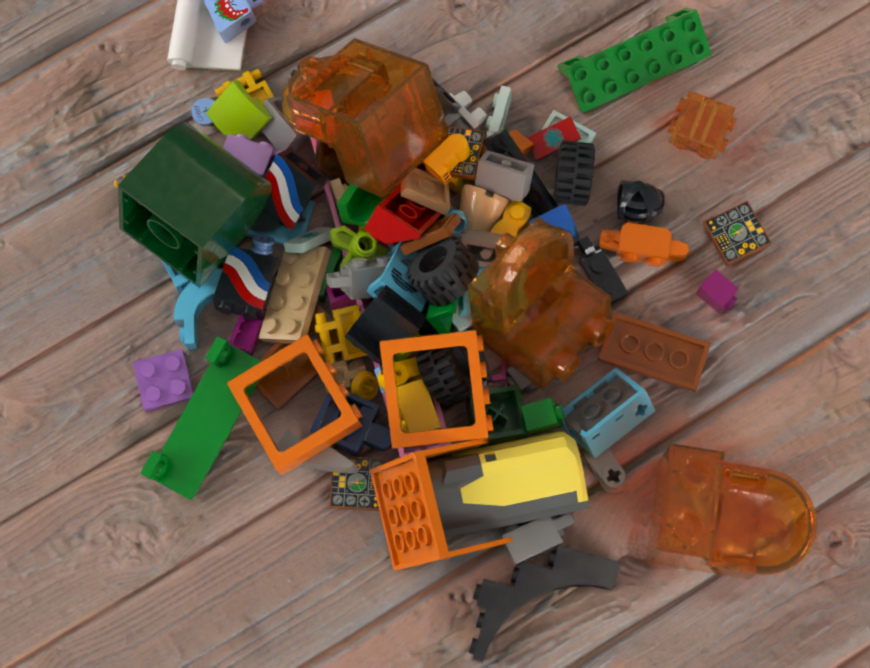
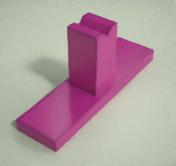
M501 360L503 373L491 375V383L504 381V385L507 386L504 360Z

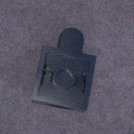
M349 392L350 395L346 398L350 405L355 403L363 416L359 419L363 426L332 446L356 457L360 456L365 445L378 451L390 449L392 446L390 428L376 422L381 412L380 405ZM328 393L312 425L311 434L341 416V411L330 393Z

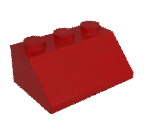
M398 186L376 207L364 230L369 232L374 239L385 244L419 239L443 214L402 197L400 186Z

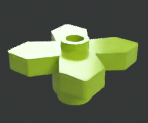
M344 225L329 231L332 245L348 252L340 263V268L343 267V263L352 262L354 258L376 259L379 255H386L389 249L378 245L377 240L364 230L365 227L359 226L357 234ZM359 244L363 246L364 250L359 247Z

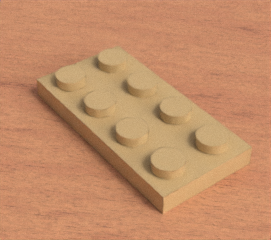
M315 247L305 253H290L284 250L258 337L261 341L292 344L308 334L331 254L327 247Z

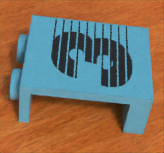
M401 241L387 252L386 255L391 256V259L382 276L369 285L367 292L375 298L383 287L387 285L421 312L426 300L410 284L407 277L409 266L412 264L414 257L418 255V252L414 251L404 256L400 248L404 241Z

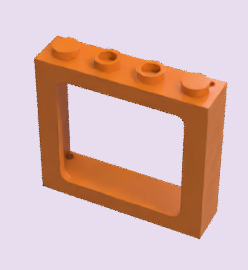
M476 330L380 341L392 449L489 437L488 431H493L492 415H486L485 404H490L489 389H483L482 378L487 377L485 361L480 362L479 351H484L482 335H477ZM465 346L468 351L475 424L404 433L402 430L394 354Z
M307 334L227 382L275 469L281 475L363 426L359 420L363 416L355 403L350 405L346 398L350 394L343 382L337 383L333 375L337 374L330 360L325 362L320 355L324 352L317 339L312 341ZM305 353L341 411V416L294 446L281 452L245 389L295 357Z

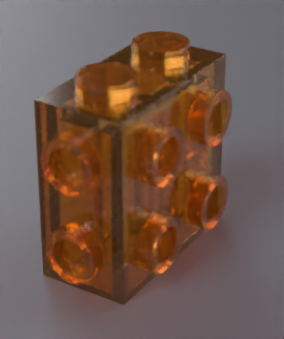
M689 91L686 99L681 97L676 111L680 113L678 119H672L667 133L672 134L669 143L673 144L677 149L693 151L701 158L715 160L718 152L723 153L729 140L724 138L726 131L732 132L737 118L733 117L735 107Z

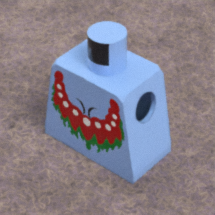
M204 0L220 36L224 43H227L256 23L257 19L252 9L263 4L264 0Z

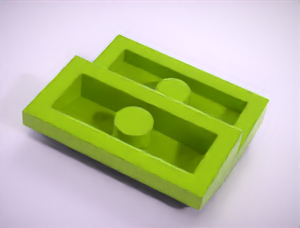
M239 80L232 81L206 112L211 121L226 137L228 134L234 136L241 134L250 138L251 141L272 119L260 99H252Z

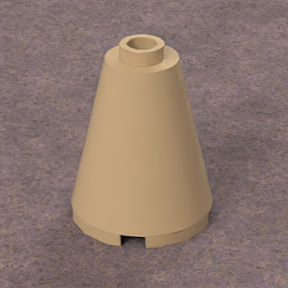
M468 184L463 185L459 210L466 214L468 224L466 229L460 234H465L468 229L491 232L493 226L503 216L510 201L494 193L493 195L486 192L485 189Z

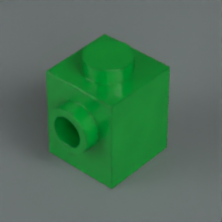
M548 398L521 406L529 433L535 435L563 427L561 419L564 418V411L560 403L557 404L554 399Z

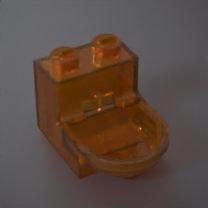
M356 38L351 40L335 55L322 58L310 56L302 59L299 62L300 69L290 78L283 93L282 112L287 124L297 132L331 145L336 151L346 182L382 198L392 193L411 171L419 164L424 163L423 161L450 136L428 64ZM374 101L378 102V104L375 107L368 108V113L365 114L359 121L354 120Z
M538 216L516 237L510 233H505L501 236L495 247L496 259L468 285L473 330L477 331V335H482L483 344L540 389L544 390L555 378L561 382L569 379L580 364L581 357L578 354L589 343L595 347L604 343L613 331L615 322L610 319L611 296L580 274L574 267V242L572 235L562 227L550 225Z
M671 443L658 464L646 563L750 579L755 575L768 576L779 574L797 565L810 551L817 530L815 508L804 488L784 473L771 469L724 462L725 452Z

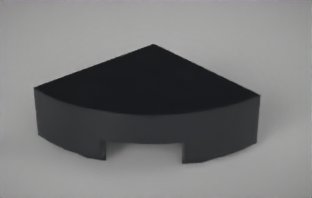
M262 210L250 230L260 233L273 232L279 229L282 224L268 211Z

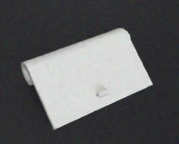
M177 0L167 62L176 70L196 68L241 71L248 29L229 42L224 43L204 0Z

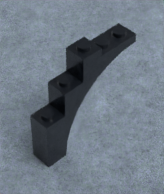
M559 545L557 551L552 550L548 566H552V570L521 562L520 568L514 567L510 582L515 583L514 587L483 579L482 585H476L473 599L478 600L476 607L486 609V612H480L476 628L481 630L478 639H472L469 654L474 655L472 661L483 663L489 645L500 627L515 611L531 600L551 591L570 587H594L612 591L620 562Z

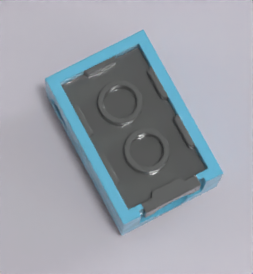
M616 367L564 407V418L561 421L566 433L596 458L654 413L655 409L646 390Z

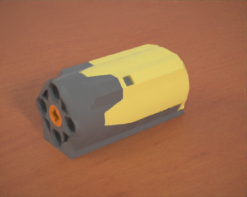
M559 431L426 459L445 539L590 508L579 450L575 439L565 432Z

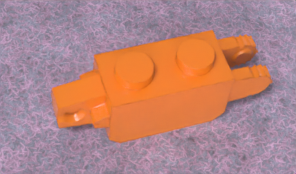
M630 222L624 224L621 230H602L599 240V247L616 252V257L621 258L622 261L634 263L637 260L646 262L647 265L652 267L666 265L667 260L682 262L690 251L686 243L671 240L672 234L666 228Z

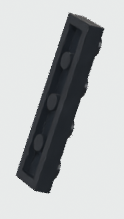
M506 128L486 138L483 142L489 151L528 162ZM533 170L530 191L522 201L531 207V214L536 218L559 206Z

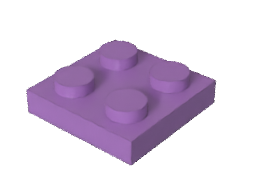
M183 349L133 362L145 412L190 401L194 392Z

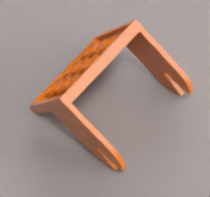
M488 438L413 452L370 469L394 571L513 542L512 537L448 552L426 459L480 447V445L489 443Z

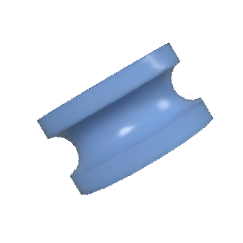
M264 234L252 236L254 243L251 245V250L262 255L273 253V247L271 246L275 242L273 237Z

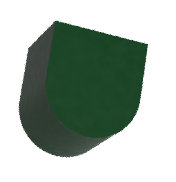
M183 122L168 131L118 184L119 229L200 288L253 226L270 196L272 184L190 123Z

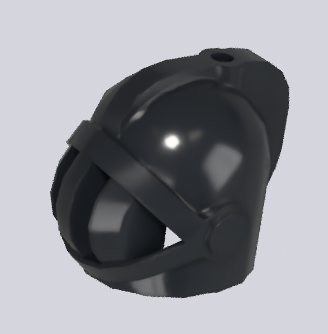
M621 180L617 192V219L625 223L630 222L634 224L652 221L663 212L664 193L654 185L643 183L642 181Z

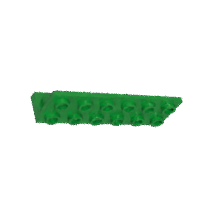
M684 8L666 16V23L585 58L578 55L558 64L557 67L560 74L568 77L579 110L586 112L711 56L712 53L698 11L696 9Z
M218 336L205 357L210 362V365L160 453L152 451L140 474L157 481L189 500L194 499L242 412L227 382L262 362ZM259 380L246 387L245 390L249 397L252 395Z

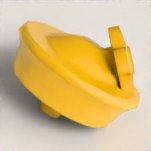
M370 371L359 372L351 383V393L366 400L373 399L379 390L378 380Z

